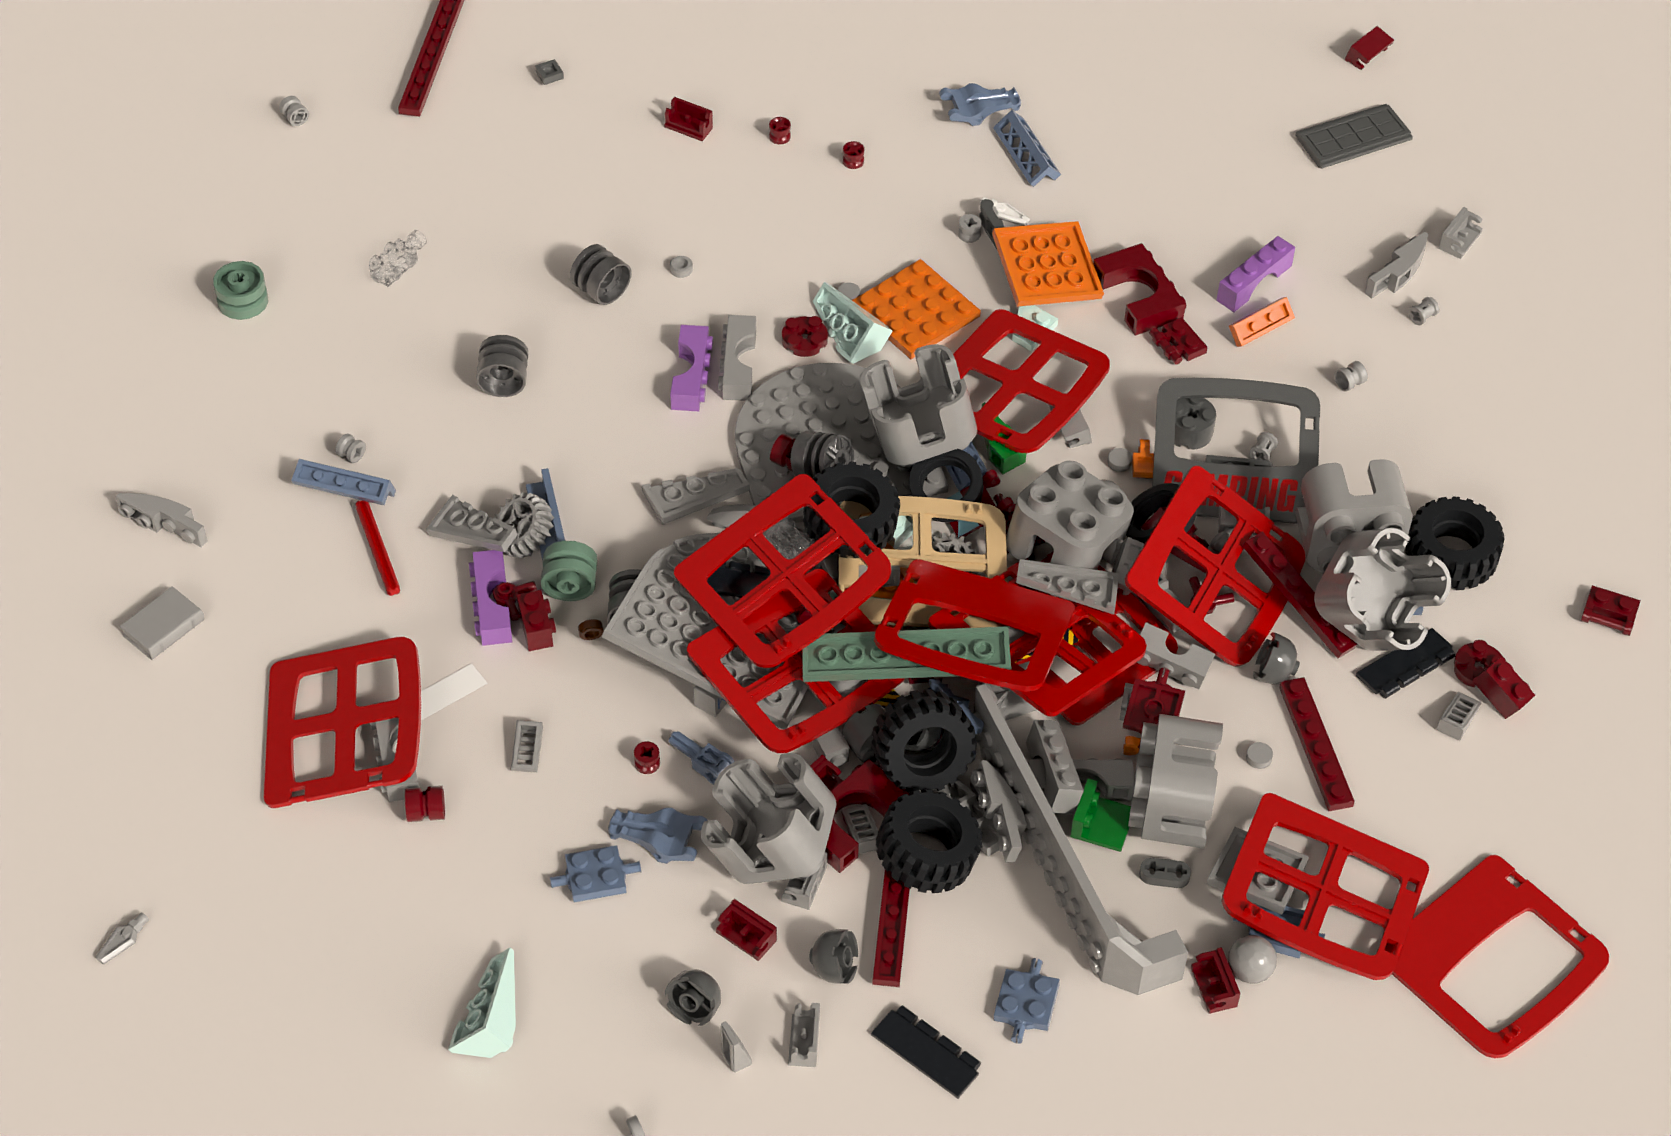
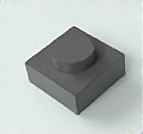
M555 59L535 65V71L544 85L564 79V73Z

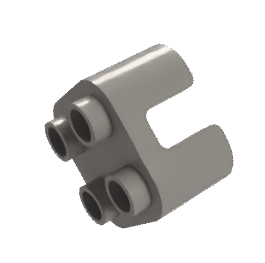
M926 345L915 350L914 354L921 376L917 383L902 388L897 387L888 360H881L870 365L861 375L860 383L873 427L886 459L893 464L911 468L916 462L955 449L964 450L977 434V425L964 378L960 379L952 351L943 345Z
M1384 459L1371 460L1369 462L1367 473L1373 490L1372 495H1351L1342 465L1339 463L1322 464L1312 468L1305 474L1301 484L1305 507H1297L1295 516L1307 563L1311 568L1319 570L1324 574L1340 543L1352 532L1397 528L1407 535L1409 534L1413 516L1399 467L1394 462Z
M1064 461L1050 467L1019 493L1006 535V548L1016 559L1025 560L1031 555L1036 537L1039 536L1054 548L1051 564L1098 570L1101 558L1110 564L1115 562L1120 545L1125 540L1134 509L1132 503L1122 490L1109 486L1087 472L1082 464L1076 461Z
M1397 528L1356 531L1348 534L1340 543L1315 590L1314 600L1319 614L1362 648L1370 651L1410 650L1419 646L1425 639L1428 629L1420 623H1409L1410 619L1419 607L1442 605L1451 588L1449 570L1437 557L1433 555L1408 556L1399 550L1406 547L1410 537Z
M1159 714L1158 724L1143 722L1128 824L1130 827L1142 828L1141 839L1205 849L1207 839L1205 821L1210 820L1212 816L1218 772L1214 768L1216 753L1212 750H1217L1221 743L1223 723Z
M785 753L780 755L777 767L789 780L790 783L778 785L773 783L752 759L739 760L728 765L718 775L714 783L713 796L731 816L733 828L730 835L717 820L704 821L701 829V839L740 883L753 884L800 877L805 878L815 874L822 865L836 809V799L799 754Z

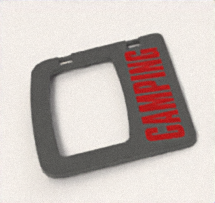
M1171 378L1163 382L1159 387L1157 395L1152 487L1164 483L1180 485L1189 469L1193 466H1201L1212 474L1217 481L1225 487H1229L1256 509L1263 510L1265 507H1270V520L1273 522L1297 524L1296 508L1305 507L1301 491L1302 479L1309 470L1318 466L1319 398L1312 390L1305 387L1265 381L1228 378ZM1182 398H1229L1271 402L1297 407L1300 411L1298 464L1295 466L1279 467L1242 466L1202 462L1177 457L1174 453L1176 402ZM1306 418L1314 419L1313 430L1305 429ZM1213 484L1210 485L1209 488L1216 492L1218 495L1222 493V491L1216 488ZM1206 498L1197 508L1196 516L1219 518L1220 505L1214 500Z

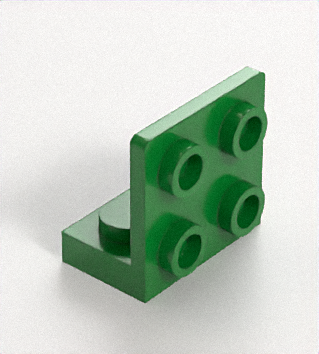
M1088 778L1073 818L1071 837L1121 852L1130 828L1128 824L1131 806L1101 798V793L1096 792L1098 781Z

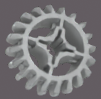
M522 492L520 495L514 494L512 500L506 499V505L500 506L501 511L499 514H494L497 519L515 528L518 534L516 540L511 543L504 553L511 557L524 558L525 555L532 556L533 551L539 552L541 544L546 545L544 540L546 537L551 536L549 529L554 527L551 523L554 517L551 514L552 509L544 499L531 493Z

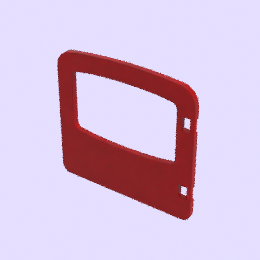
M916 559L910 563L881 623L878 625L875 631L874 642L883 652L933 669L1010 688L1013 691H1035L1041 688L1045 682L1074 614L1075 605L1066 599ZM910 578L918 580L917 584L909 582ZM916 603H922L1001 623L1039 637V641L1027 669L1020 672L933 650L902 639L898 634L912 606ZM888 622L896 624L894 628L886 625Z
M1490 855L1412 919L1392 975L1478 1052L1486 1057L1503 1058L1528 1042L1569 1008L1604 972L1609 963V953L1600 940L1593 934H1589L1553 900L1528 879L1526 880L1517 873L1515 868L1498 855ZM1510 875L1521 884L1518 888L1507 880ZM1524 912H1533L1582 954L1583 959L1558 986L1529 1011L1499 1032H1491L1441 988L1440 984L1466 956L1492 934ZM1576 930L1585 939L1580 942L1570 932ZM1387 942L1384 950L1393 954L1395 945Z

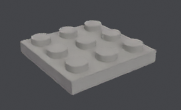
M1234 827L1208 877V885L1224 891L1247 831ZM1269 840L1264 848L1265 855L1301 871H1304L1309 856ZM1255 872L1246 897L1250 902L1282 915L1295 888L1263 873Z

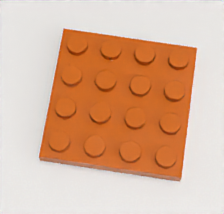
M1078 221L994 228L992 236L1017 307L1102 299L1104 292Z
M921 259L852 300L892 330L888 340L910 359L915 357L914 352L917 348L939 343L979 318L981 313L978 307Z

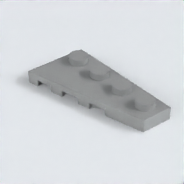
M739 468L709 473L708 477L702 478L690 476L686 477L685 481L674 483L672 480L662 481V485H642L643 494L662 524L750 491V484Z
M453 494L426 528L428 534L433 537L500 552H506L518 535L512 526L495 517H489L486 512L474 509L467 502H461Z
M1020 559L1016 583L1114 615L1119 573Z

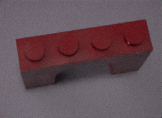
M1142 243L1094 259L1093 264L1103 290L1125 282H1139L1147 285L1154 291V294L1150 297L1126 305L1124 321L1135 336L1148 332L1152 328L1162 327L1181 317L1184 319L1187 307L1184 297L1179 295L1174 283L1169 281L1164 274L1163 268L1160 265L1158 266L1153 259L1152 253Z
M869 759L863 765L856 766L851 775L845 780H840L834 785L831 790L836 799L834 816L846 806L867 804V806L872 807L884 817L892 802L896 801L903 794L909 795L910 792L906 789L898 788L894 782L887 778L884 771ZM833 817L825 852L827 853V863L837 872L841 873L858 858L859 843L841 829Z

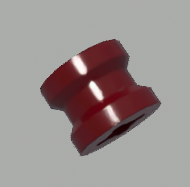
M775 117L770 120L769 139L774 144L781 145L790 141L791 123L787 118Z
M851 141L843 146V164L845 167L858 169L863 166V144Z
M645 741L635 747L634 761L637 771L643 774L656 772L660 767L658 746L653 742Z

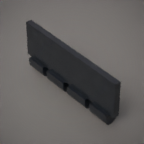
M730 561L729 568L726 567L725 562L708 578L707 582L718 594L742 598L766 580L771 572L767 567L754 565L753 572H750V564Z
M1431 628L1428 630L1423 642L1416 648L1394 650L1358 671L1356 677L1375 694L1380 693L1386 699L1398 692L1400 687L1404 688L1418 680L1419 676L1423 677L1438 668V664L1443 665L1453 659L1455 652L1452 650L1453 646Z
M900 1006L896 1012L891 1010L872 1031L871 1036L959 1099L979 1075V1072L976 1070L980 1067L981 1062L967 1051H964L958 1058L957 1055L962 1048L945 1035H942L936 1042L935 1040L940 1032L923 1019L914 1026L918 1016L905 1006Z

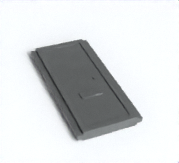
M1387 104L1296 132L1297 140L1321 169L1413 139L1411 131L1390 105Z

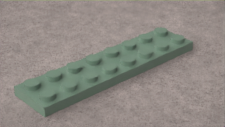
M1008 627L900 631L898 634L902 639L933 650L1011 670ZM875 632L827 633L803 649V682L957 676L883 652L874 642Z

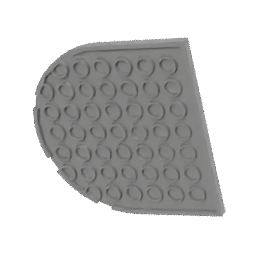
M843 363L803 365L770 378L748 397L742 406L736 422L735 444L743 475L750 484L749 493L753 505H758L796 477L792 471L788 470L787 466L781 467L770 461V452L776 439L782 433L797 438L800 433L806 430L825 434L845 435L852 443L856 465L863 466L864 463L870 465V468L873 470L877 468L883 472V477L887 476L893 482L892 486L897 488L898 496H912L909 478L913 467L905 468L888 461L873 427L860 383L861 375L866 368ZM941 467L931 471L925 478L923 491L926 496L948 492L949 486ZM804 507L788 515L786 522L790 524L803 522Z
M719 533L686 536L675 540L672 545L664 549H659L648 560L605 628L602 638L724 699L687 655V646L691 641L718 625L674 576V569L680 562ZM748 547L742 548L726 561L727 568H729L730 561L750 564V572H753L754 565L766 567ZM781 553V555L784 558L789 559L787 556ZM719 594L728 605H732L740 599ZM795 612L778 621V624L787 634L801 625L797 621ZM755 634L764 644H771L763 634ZM735 647L720 660L742 687L749 686L785 663L784 661L772 668L757 667L738 647ZM795 680L761 700L757 705L775 726L786 729L809 687L803 681Z

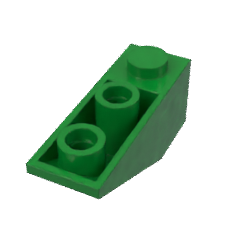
M999 416L994 419L995 422L1011 429ZM1003 433L998 435L1006 440L1009 438V436ZM984 437L988 460L1002 475L1026 463L1027 453L1013 451L999 442L991 441Z

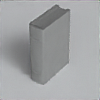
M172 586L120 625V628L124 632L122 635L149 659L153 660L204 620V614L199 607Z

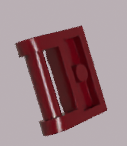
M1592 585L1581 621L1586 623L1591 621L1623 631L1622 634L1630 636L1641 600Z

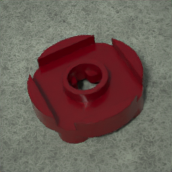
M804 316L788 318L785 321V326L782 329V344L787 351L789 348L796 356L810 357L820 353V349L823 346L824 348L826 347L828 331L820 317ZM801 335H808V337L804 339Z
M1475 640L1474 643H1468L1462 646L1456 653L1454 659L1455 675L1465 685L1475 688L1472 680L1487 666L1499 659L1502 654L1484 640ZM1476 662L1483 664L1484 668H1482L1481 666L1475 667L1474 665Z

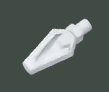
M992 198L994 203L993 210L998 218L1025 226L1028 224L1029 217L1009 203H998L997 200Z

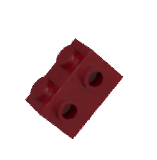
M541 590L517 594L518 611L528 651L553 647L552 633H556L554 618L549 619L548 614L551 613L549 599L543 598Z
M1502 656L1487 666L1472 680L1505 719L1519 711L1536 696L1530 689V686L1520 678L1512 665Z

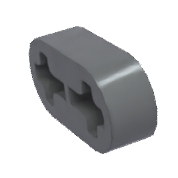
M1147 858L1142 862L1139 874L1141 880L1149 885L1183 888L1189 883L1191 868L1182 861ZM1149 868H1153L1155 874H1149ZM1177 871L1181 872V878L1176 877Z

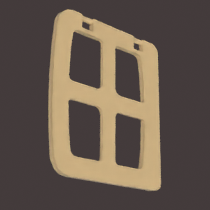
M898 496L900 499L899 516H910L912 518L913 547L909 550L882 549V552L890 560L891 566L908 568L913 560L921 559L961 571L984 572L987 578L990 579L1007 570L1006 523L1004 514L998 508L990 504L970 501ZM843 501L840 505V508L851 519H859L862 516H870L872 514L867 507L857 502ZM936 517L981 523L985 527L986 553L979 555L935 551L932 548L931 519ZM838 554V587L844 592L845 588L850 587L859 578V566L865 564L860 558H853V556L843 558ZM913 579V583L917 584L918 580ZM870 597L858 608L873 624L879 625L891 600ZM916 603L912 606L903 626L929 627L930 616L943 608ZM952 611V612H950V613H951L953 616H955V615L959 614L960 612H958V611ZM973 615L964 619L971 628L1007 627V625ZM891 622L887 623V625H896L895 623Z

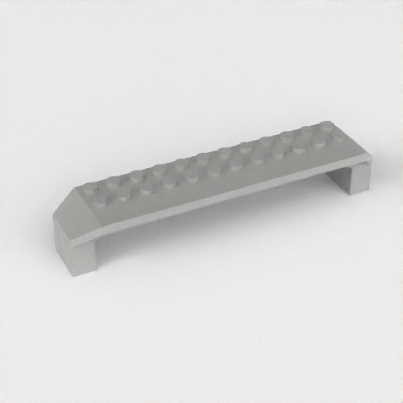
M1029 662L1019 664V666L1026 670ZM980 682L976 686L973 714L984 723L982 733L975 736L976 741L981 747V756L983 760H987L1005 779L1021 806L1027 823L1023 832L1024 840L1027 844H1031L1036 863L1042 865L1048 886H1053L1056 892L1057 904L1060 908H1064L1069 927L1075 929L1078 935L1079 946L1082 951L1087 952L1093 973H1098L1102 982L1136 995L1182 980L1188 951L1177 930L1141 942L1106 913L1006 723V720L1036 711L1037 709L1009 688Z

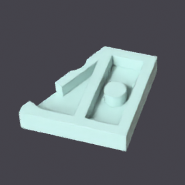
M1035 305L1019 306L1018 316L1050 330H1053L1058 325V318ZM1013 333L1012 341L1029 351H1032L1038 345L1034 341Z

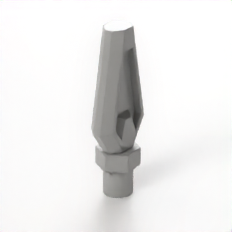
M141 912L127 925L116 927L96 955V959L100 963L105 964L135 944L137 933L149 921L148 917Z

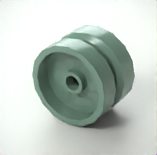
M236 261L222 266L216 272L213 278V285L217 295L218 308L222 314L232 319L243 320L255 317L265 310L268 304V293L265 286L264 273L259 266L252 262Z
M560 541L546 548L543 553V570L541 573V588L544 592L554 599L562 601H578L592 595L595 590L597 554L588 545L577 541Z

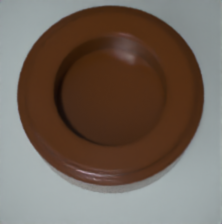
M591 619L578 625V632L583 640H595L603 635L604 628L600 620Z

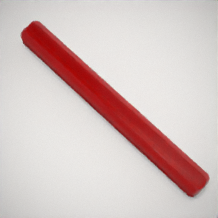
M357 501L355 504L356 510L387 594L389 596L399 594L400 586L369 502Z

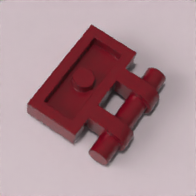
M1182 317L1163 325L1162 332H1159L1157 328H1152L1149 332L1154 344L1157 347H1161L1166 358L1172 360L1176 365L1182 362L1181 356L1190 361L1207 353V345Z

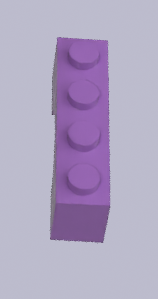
M1279 236L1275 237L1220 281L1217 302L1232 312L1237 311L1249 301L1254 289L1264 277L1273 274L1278 278L1292 266L1295 246Z
M681 325L678 340L679 358L688 361L692 367L681 375L673 376L670 393L671 410L699 412L700 403L705 402L706 388H703V385L708 383V371H705V368L710 367L711 354L708 353V350H712L713 336H709V326Z
M496 550L473 552L474 562L469 563L470 577H475V582H471L472 597L477 596V601L473 602L474 617L479 616V621H474L476 636H481L482 646L511 643L512 633L509 607L500 606L490 599L496 585L506 582L503 552Z

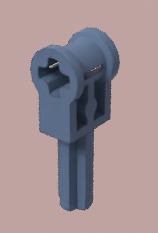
M674 731L669 738L671 745L691 758L692 768L713 785L718 775L728 765L735 762L730 755L721 752L710 743L702 748L679 731Z

